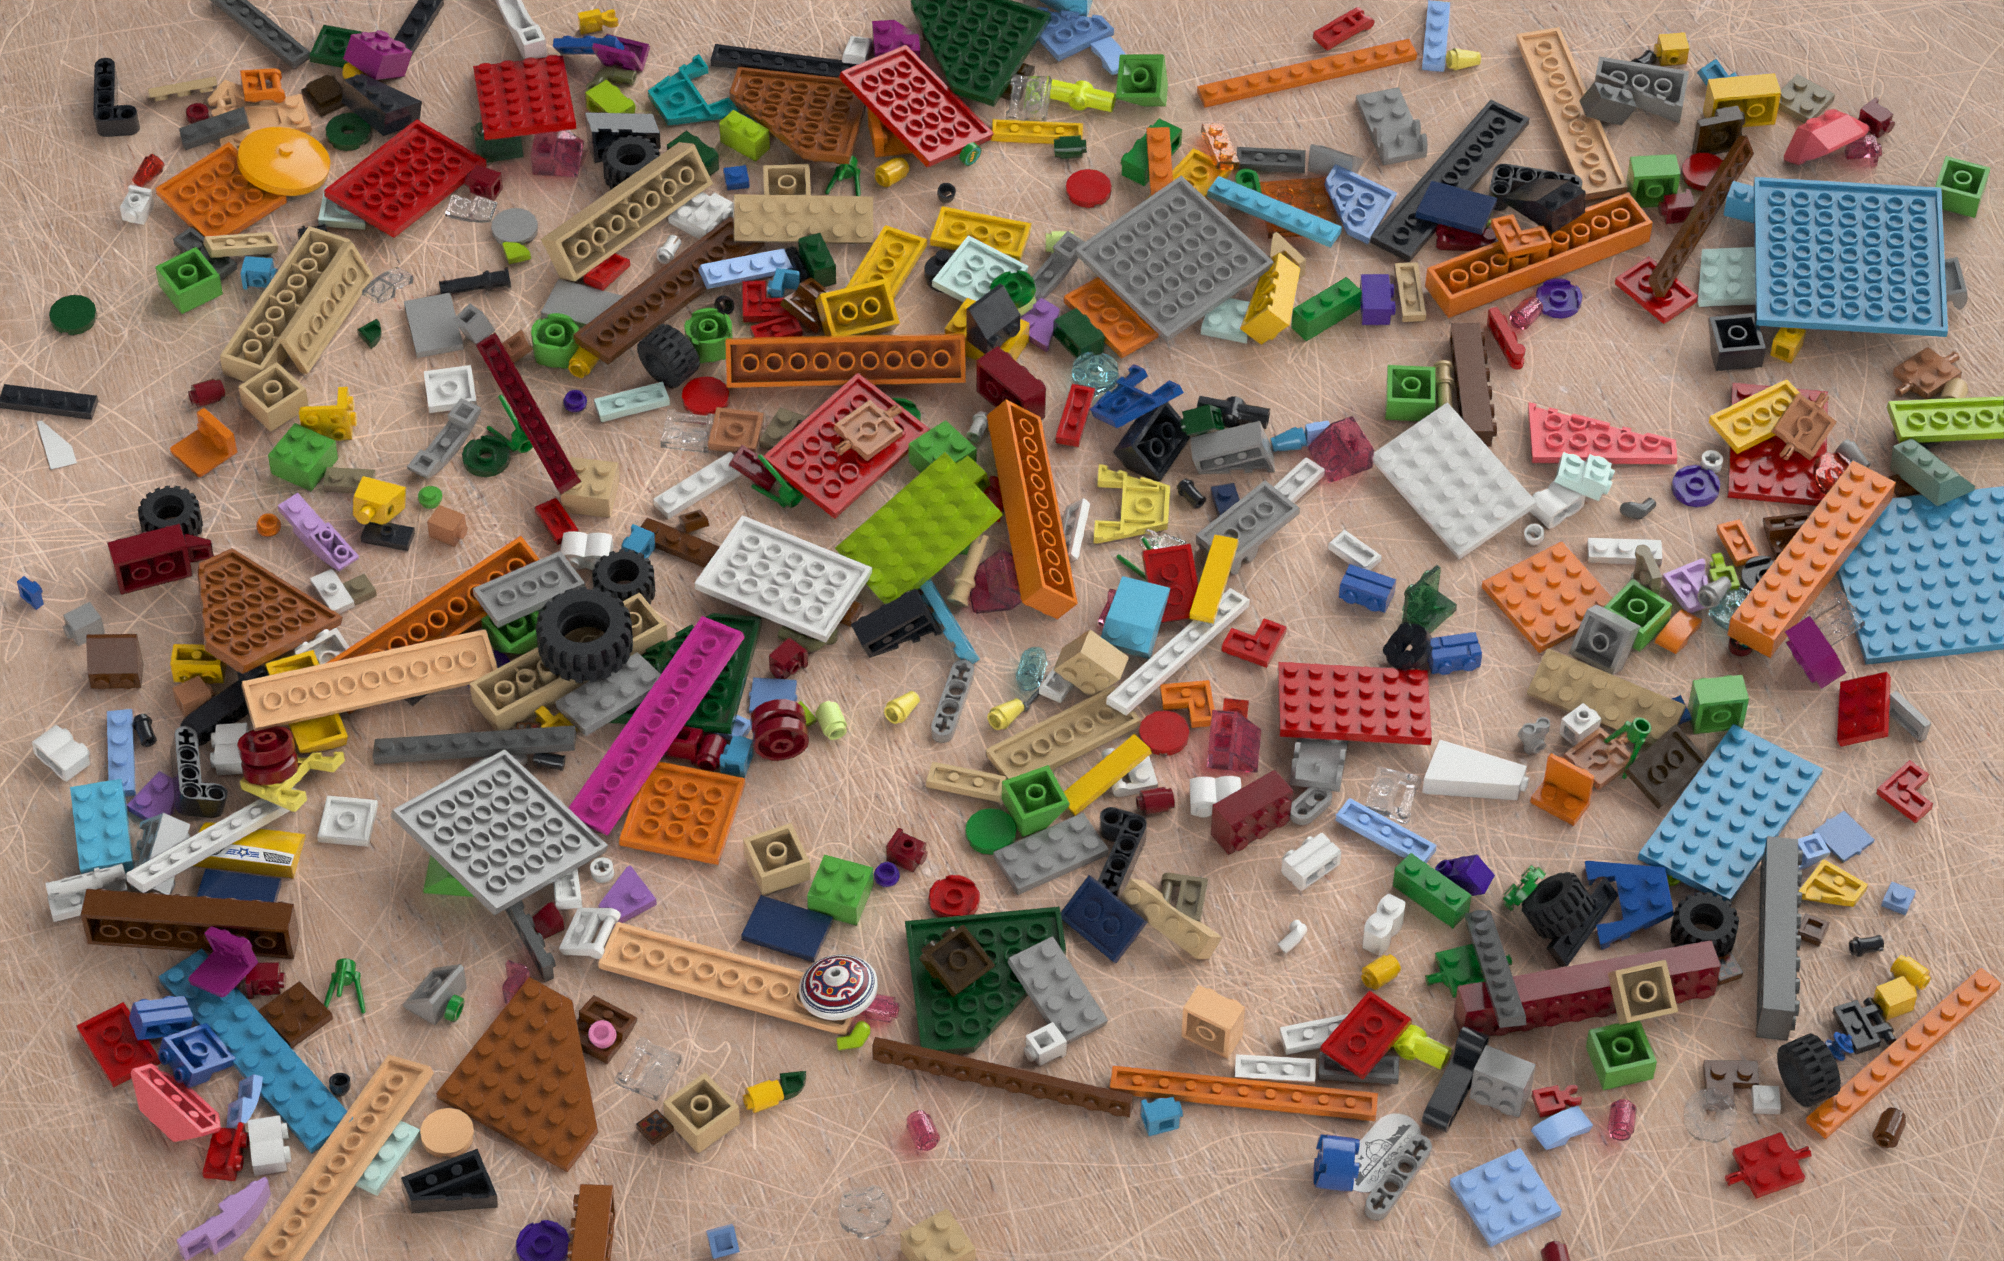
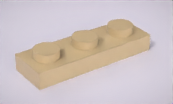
M216 76L149 88L148 92L150 98L154 97L155 101L169 99L168 94L177 93L178 97L191 95L190 90L200 89V93L214 91L213 86L218 84Z
M271 232L205 236L203 243L211 258L272 254L278 252L279 246Z
M1418 262L1395 263L1394 273L1402 322L1426 321Z
M932 761L926 780V787L1000 802L1002 798V781L1006 780V776Z

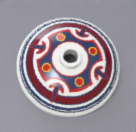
M845 954L832 955L818 960L805 971L799 984V995L804 1007L811 1014L827 1020H843L860 1014L873 1002L878 990L877 976L871 965L859 957Z

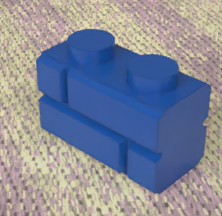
M1349 564L1340 583L1339 598L1349 604L1356 603L1365 606L1373 612L1380 611L1386 613L1395 594L1396 579Z
M1476 632L1430 639V645L1433 649L1427 661L1429 662L1431 674L1440 673L1441 675H1447L1452 671H1473L1481 667L1482 651Z
M165 996L162 999H141L133 1002L129 1021L134 1029L137 1040L167 1037L190 1029L193 1015L190 1008H188L185 996Z

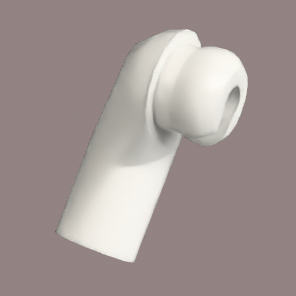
M1294 920L1289 925L1291 932L1278 943V946L1286 954L1307 933L1306 925L1302 924L1299 920Z

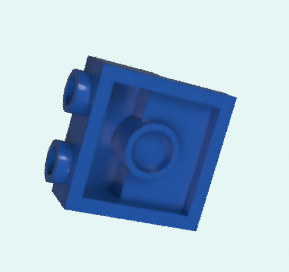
M207 1023L164 1037L158 1051L160 1062L163 1065L168 1064L173 1070L176 1082H183L187 1088L210 1081L212 1073L234 1066L233 1061L236 1060Z

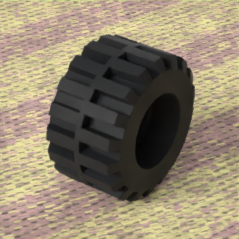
M628 135L626 138L619 137L617 141H611L610 146L605 147V152L602 155L606 185L610 186L612 190L659 157L660 152L656 144L651 143V140L647 138L642 139V136L632 137V135Z
M668 324L658 325L637 344L638 357L644 368L656 381L663 382L666 387L678 388L700 367L699 356L691 342L679 330Z
M170 485L165 486L163 489L156 488L154 489L155 492L146 494V498H143L140 502L141 506H138V517L142 533L180 524L184 539L186 534L198 537V534L202 533L203 521L199 501L196 499L195 494L190 493L186 488L181 489L180 486L170 488ZM169 517H176L174 519L164 520Z
M619 549V552L611 551L608 556L603 555L600 558L601 562H596L595 569L592 572L593 587L600 588L604 593L608 591L614 594V599L619 598L622 602L638 593L649 604H651V600H654L656 592L654 568L651 565V561L648 558H644V554L640 552L635 554V550L625 552L624 549ZM620 581H631L628 584H617Z
M1561 872L1539 882L1538 886L1521 905L1522 912L1539 937L1554 939L1578 928L1589 917L1588 915L1593 910L1594 902L1576 874Z
M1697 892L1694 897L1691 894L1686 896L1685 901L1681 900L1674 911L1670 930L1671 942L1675 943L1674 947L1712 941L1717 957L1728 954L1734 947L1739 927V917L1736 916V909L1731 908V903L1728 900L1724 902L1722 896L1717 895L1715 897L1709 892L1706 895ZM1705 924L1711 926L1715 930L1702 931L1696 928L1694 925Z
M1810 1033L1778 1048L1777 1063L1780 1076L1788 1092L1801 1106L1810 1107L1838 1094L1841 1089V1079L1837 1063L1827 1045L1817 1035Z

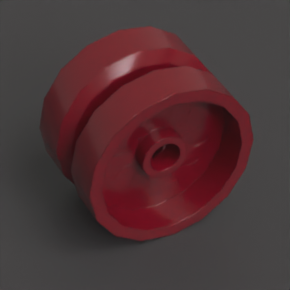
M774 699L762 703L752 711L750 725L753 733V745L756 753L762 758L772 761L787 760L800 755L808 747L809 735L806 727L805 711L796 701Z
M274 726L259 731H254L253 729L239 738L237 748L242 761V773L245 780L249 783L273 785L291 778L298 771L299 764L294 751V738L292 732L287 728Z

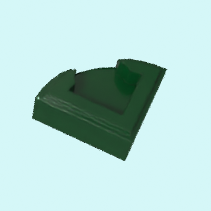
M378 319L357 329L358 335L371 349L379 343L382 331Z
M806 1071L780 1073V1084L784 1100L797 1096L803 1090L806 1084Z

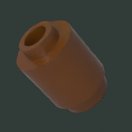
M1890 1107L1881 1113L1872 1133L1873 1139L1880 1147L1893 1148L1898 1145L1906 1126V1115L1901 1110Z

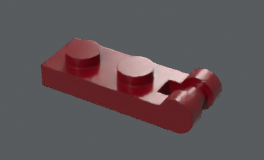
M1439 224L1436 228V236L1438 237L1436 239V247L1439 250L1473 251L1498 241L1493 229L1485 228L1482 235Z

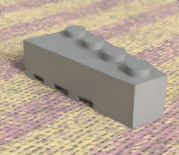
M1599 56L1595 82L1627 89L1632 93L1638 108L1680 123L1689 71Z

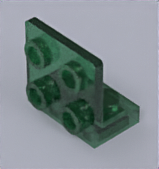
M482 122L476 123V126L471 127L476 154L486 159V163L524 157L521 136L485 140Z
M1436 565L1431 570H1426L1419 581L1407 587L1404 592L1405 600L1402 608V623L1419 624L1429 633H1432L1456 611L1457 604L1438 591L1441 573L1440 566Z

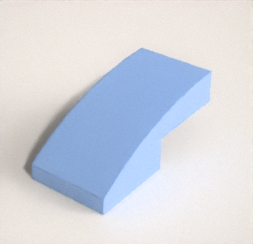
M1112 37L1090 43L1091 51L1101 59L1102 67L1111 75L1118 74L1120 54H1125L1118 43Z
M1819 833L1798 839V850H1803L1802 864L1799 865V871L1816 864L1830 855V850Z
M253 1074L239 1081L238 1100L228 1104L226 1128L235 1129L238 1122H244L245 1124L249 1120L258 1103L263 1077Z
M1575 1106L1543 1120L1535 1125L1531 1132L1545 1150L1566 1145L1570 1137L1588 1133L1593 1124L1579 1106Z

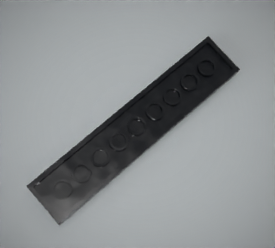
M1490 100L1370 236V243L1410 262L1434 235L1439 223L1416 218V211L1431 181L1472 191L1529 125L1530 118Z

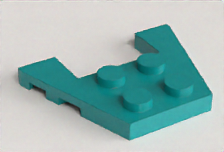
M700 54L694 56L692 62L688 65L683 64L680 66L678 72L670 77L668 75L648 90L649 99L668 126L724 119L732 110L739 113L730 97L708 105L692 83V79L708 74V66Z

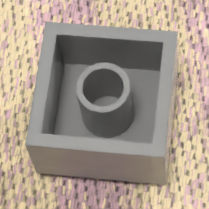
M1595 605L1586 610L1569 654L1614 675L1623 669L1641 626L1599 605Z
M1486 1045L1474 1068L1470 1099L1475 1100L1481 1105L1496 1108L1506 1115H1513L1519 1118L1531 1094L1536 1064Z

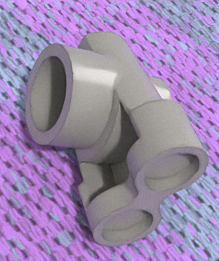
M1540 717L1536 723H1526L1519 730L1518 737L1523 742L1524 751L1527 754H1537L1545 749L1544 739L1550 728V720L1548 718Z

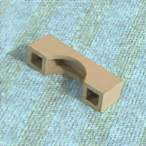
M1130 879L1119 898L1151 926L1196 959H1210L1222 939L1219 934L1204 923L1196 921L1172 907L1163 898V894L1144 880Z

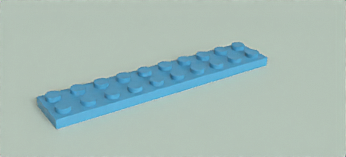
M203 949L198 950L158 976L159 982L171 996H185L188 1008H190L193 1015V1021L197 1025L207 1023L236 1058L233 1061L234 1067L244 1078L253 1074L263 1077L260 1092L261 1098L277 1116L280 1115L281 1120L287 1123V1127L312 1154L321 1148L345 1116L347 1110L236 986L227 996L219 997L190 984L189 976L208 957Z

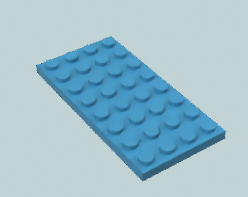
M1733 724L1641 849L1638 860L1650 866L1665 867L1667 875L1673 876V878L1705 894L1709 892L1715 897L1720 895L1723 897L1722 900L1724 902L1728 900L1731 903L1762 860L1767 836H1779L1821 777L1823 768Z

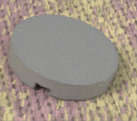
M521 208L503 210L492 220V235L501 245L504 242H515L523 245V243L532 242L537 236L538 222L535 216L527 210Z

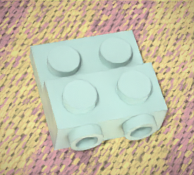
M1563 452L1559 460L1554 482L1599 501L1602 494H1608L1615 470L1611 469L1612 463H1609L1603 457L1589 454L1587 460L1583 461L1577 455Z

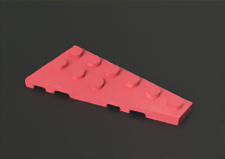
M1528 402L1532 463H1559L1563 452L1577 455L1583 461H1586L1589 454L1603 457L1612 464H1677L1675 439L1651 433L1643 435L1631 432L1632 428L1624 426L1622 429L1615 428L1605 421L1577 414L1569 416L1558 413V409L1549 407V410L1536 407L1537 404Z

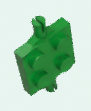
M1472 944L1436 952L1435 961L1439 967V972L1425 975L1427 986L1442 982L1449 988L1453 998H1456L1458 986L1484 982ZM1508 954L1506 955L1508 964L1512 965V958Z

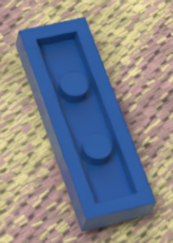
M589 35L583 36V38L563 36L553 40V48L561 55H596L592 49L593 43L624 50V45L615 36L606 35L604 38H595Z

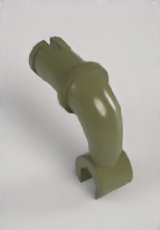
M617 65L602 68L595 74L593 81L586 85V91L605 80L612 83L616 81L634 85L636 71L617 67Z
M782 626L778 631V639L784 642L791 638L805 648L808 653H813L820 650L826 644L836 643L838 628L833 631L826 643L815 638H808L805 634H799L786 626Z

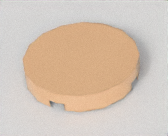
M439 1109L429 1114L423 1121L420 1129L422 1145L428 1153L442 1158V1156L453 1158L463 1154L472 1145L474 1139L471 1119L467 1114L458 1109Z

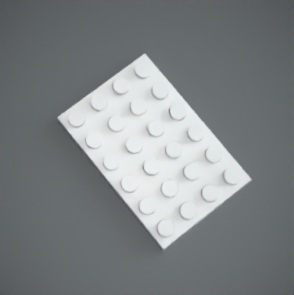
M1448 402L1370 455L1371 461L1458 560L1537 506L1535 499Z
M742 515L696 580L695 590L826 643L872 574V567Z

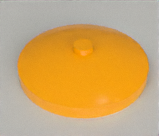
M267 127L248 134L242 140L238 149L237 164L242 175L254 186L277 195L297 196L311 193L325 183L329 174L330 158L328 152L319 141L302 131L286 127Z

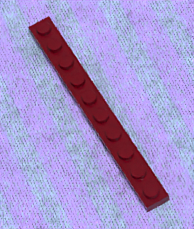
M496 332L477 343V349L559 493L562 495L582 482Z

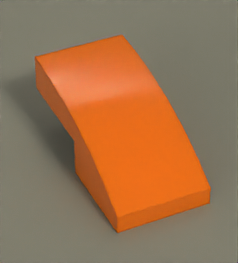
M1681 609L1666 624L1654 643L1677 654L1687 645L1689 637L1701 627L1703 620Z

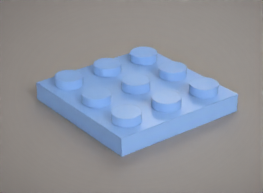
M1521 1148L1450 1179V1186L1490 1247L1561 1216V1208Z

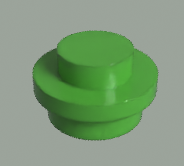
M435 486L424 487L418 493L420 504L427 509L438 507L443 498L442 491Z

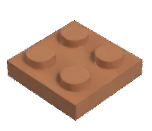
M717 407L708 441V450L736 453L741 445H744L756 453L764 422V413Z

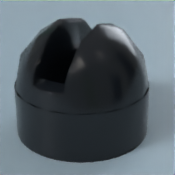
M951 183L939 185L937 196L941 202L950 203L955 198L956 189Z
M721 295L715 299L714 307L718 309V313L729 315L734 310L735 304L730 297ZM721 302H723L724 306L726 307L725 309L722 308L720 304Z
M345 1073L333 1074L329 1078L330 1091L336 1096H344L348 1093L351 1087L350 1077Z

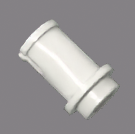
M670 235L663 247L658 248L657 259L659 262L667 264L674 259L675 252L681 246L680 239L673 244L677 236Z
M979 411L973 415V423L966 434L970 441L980 442L985 429L989 427L986 416L988 414L986 412Z

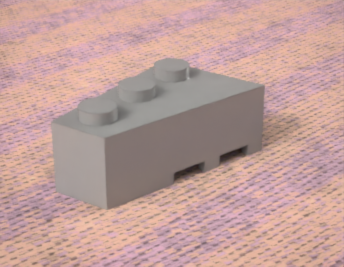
M165 813L141 821L140 829L144 830L143 839L137 842V849L141 850L140 860L134 862L133 869L189 839L190 834L188 831L190 824ZM175 876L145 893L155 892L170 895L175 888ZM131 885V889H133V890H135V891H138V892H140V893H143V892H141L140 890H138L136 887H134L133 885Z

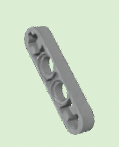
M958 660L952 665L931 725L932 738L939 743L949 742L955 734L974 679V666L970 661ZM962 670L967 671L964 672L962 680H960L959 673H961ZM953 688H959L963 692L960 695H953L949 691ZM947 707H952L956 710V712L953 714H945L943 712V709ZM943 722L946 723V729L943 732H939L942 730Z
M1415 1135L1409 1139L1370 1193L1364 1207L1365 1213L1370 1219L1378 1221L1384 1219L1425 1164L1432 1149V1144L1426 1136ZM1423 1146V1150H1420L1416 1158H1414L1412 1155L1415 1147ZM1408 1163L1412 1167V1171L1409 1173L1401 1172L1398 1165ZM1393 1182L1398 1186L1399 1190L1389 1192L1385 1189L1384 1184ZM1382 1197L1384 1199L1382 1208L1373 1209V1205L1376 1206Z

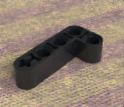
M101 58L94 65L93 115L97 133L102 137L134 135L140 130L137 109L132 105H118V77L115 62L110 58Z
M1501 163L1496 165L1493 170L1489 196L1497 198V205L1494 210L1502 211L1508 207L1507 204L1503 203V198L1535 178L1567 180L1581 189L1583 181L1579 176Z
M263 665L244 674L237 671L238 681L183 719L180 727L187 726L196 731L198 746L205 745L211 741V733L216 732V725L234 724L249 714L241 684L242 681L269 676L267 669Z
M181 726L175 730L170 749L175 808L178 813L185 816L219 817L223 813L228 791L220 784L202 783L197 733L191 727Z
M1107 807L1100 813L1099 832L1104 839L1115 843L1098 882L1116 897L1120 898L1146 842L1147 822L1141 815L1115 807Z
M1463 1026L1456 1041L1454 1055L1426 1106L1421 1120L1422 1123L1446 1133L1449 1131L1471 1088L1474 1068L1485 1046L1489 1043V1035Z

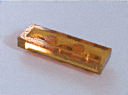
M1202 123L1201 133L1215 168L1220 170H1238L1240 162L1225 125Z

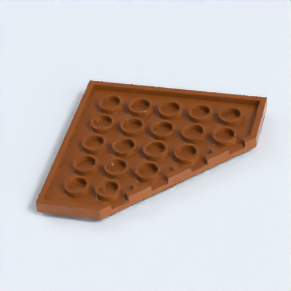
M738 67L730 89L731 101L763 127L769 129V132L801 158L814 162L850 163L866 105L839 78Z
M233 548L199 563L197 573L205 651L242 674L302 645L304 642L314 639L323 630L328 629L330 631L342 623L343 617Z
M529 977L437 1091L436 1096L442 1102L464 1112L472 1119L568 1173L599 1132L573 1002L571 999Z

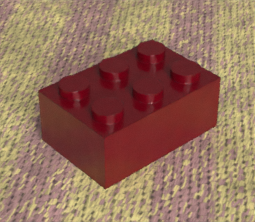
M997 346L976 360V392L996 408L1002 402L1008 400L1041 417V420L1045 418V384L1029 373L1025 366L1016 362L1010 353L1003 351Z
M180 524L107 542L120 595L193 576L188 549Z
M1273 770L1218 801L1212 806L1211 836L1230 855L1235 851L1243 850L1256 839L1264 838L1275 828L1285 826L1290 820L1293 789L1276 770Z

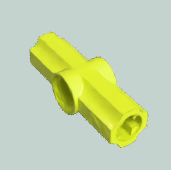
M1049 79L1046 98L1068 102L1073 109L1079 111L1090 107L1113 112L1116 93L1094 89L1092 84L1084 80L1072 84Z
M1410 1025L1392 1046L1402 1058L1407 1060L1417 1058L1440 1070L1445 1068L1452 1053V1048L1429 1038L1426 1032L1416 1025Z

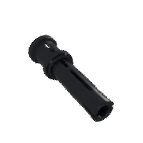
M508 267L494 272L486 270L483 274L439 281L441 294L462 293L479 289L492 291L493 288L504 286L511 288Z

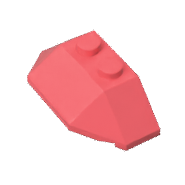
M1829 109L1823 115L1808 119L1806 123L1797 127L1784 154V160L1801 165L1807 160H1814L1864 137L1870 131V127L1837 109Z
M153 1064L132 1069L131 1077L139 1110L173 1142L198 1138L220 1131L219 1113L193 1089L187 1088L183 1082H176L173 1075L158 1070V1067Z

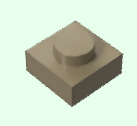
M365 573L342 583L353 599L355 606L377 596L376 589Z

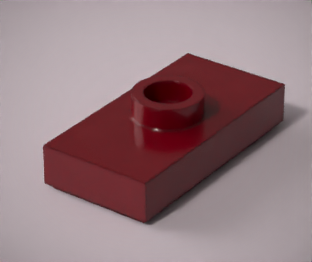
M741 445L729 463V466L767 491H770L777 481L760 461L758 454L744 445Z

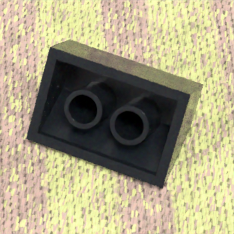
M1166 402L1136 418L1113 453L1128 470L1159 482L1191 436L1187 435V432H1183L1180 422L1181 417L1169 402Z

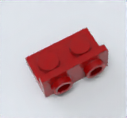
M238 1122L237 1129L221 1127L219 1132L212 1133L202 1172L204 1178L236 1181L237 1173L242 1171L244 1165L243 1150L248 1148L250 1142L249 1132H246L244 1122Z

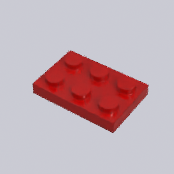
M1648 256L1615 278V285L1661 323L1666 324L1697 303L1698 295L1676 278L1664 297H1656L1653 289L1650 287L1648 278L1658 263Z
M1191 543L1142 551L1146 581L1170 588L1161 624L1190 619V611L1198 589Z
M1888 672L1840 682L1837 742L1840 747L1888 737L1891 677Z
M1369 990L1321 1045V1051L1363 1080L1412 1024V1019Z
M124 1002L76 1025L78 1033L113 1088L132 1079V1069L148 1064L155 1066L161 1064L158 1054L149 1040H137L134 1029L129 1021L130 1011Z

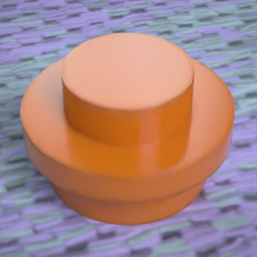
M263 514L257 521V531L262 536H274L280 531L281 522L274 514Z

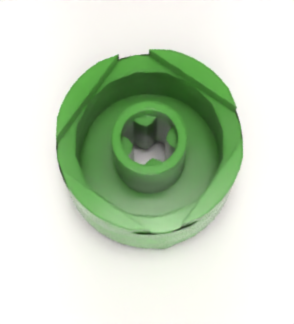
M703 308L693 312L692 317L685 322V336L695 348L699 356V363L725 360L726 338H733L730 317L727 314L718 313V309Z
M560 313L548 314V318L536 320L531 329L535 360L538 364L547 367L567 369L570 359L579 348V345L573 339V334L579 331V328L568 315Z

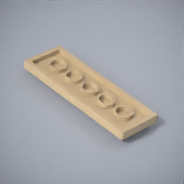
M734 194V242L798 243L799 238L821 233L825 243L873 244V197Z
M352 242L343 243L278 339L301 374H308L374 277Z
M1547 648L1527 690V695L1568 712H1572L1584 703L1598 713L1601 718V726L1613 731L1621 728L1626 721L1632 723L1635 718H1644L1651 725V731L1644 744L1652 746L1673 725L1676 724L1678 726L1686 709V705L1549 648Z
M1112 686L987 748L986 756L1001 776H1006V780L1047 765L1050 766L1051 770H1054L1140 727L1141 719L1133 710L1129 714L1124 715L1106 704L1107 696L1116 689Z

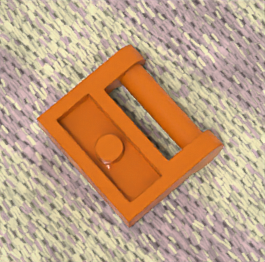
M279 69L240 70L244 101L259 102L261 100H273L276 103H282L285 100V91L282 89L280 82L282 75ZM265 80H269L272 83V88H266Z

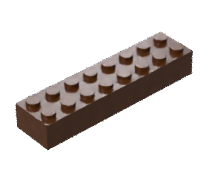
M99 888L86 889L80 914L87 943L92 945L197 952L203 949L205 953H212L213 949L204 934L212 926L219 930L225 929L239 938H246L252 944L251 949L255 956L294 959L299 938L294 904L283 901L263 902L260 900H236L234 898H210L208 896L193 897L182 894L166 895L155 892L138 893L129 890L110 891Z

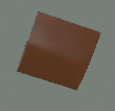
M810 277L800 283L796 291L785 297L780 305L816 334L823 327L815 300L820 294L829 291Z
M1810 512L1763 518L1766 537L1775 560L1811 515Z
M593 995L579 1010V1018L576 1020L582 1051L608 1064L630 1035L638 1018ZM600 1020L610 1022L616 1030V1039L607 1048L594 1046L588 1036L591 1025Z

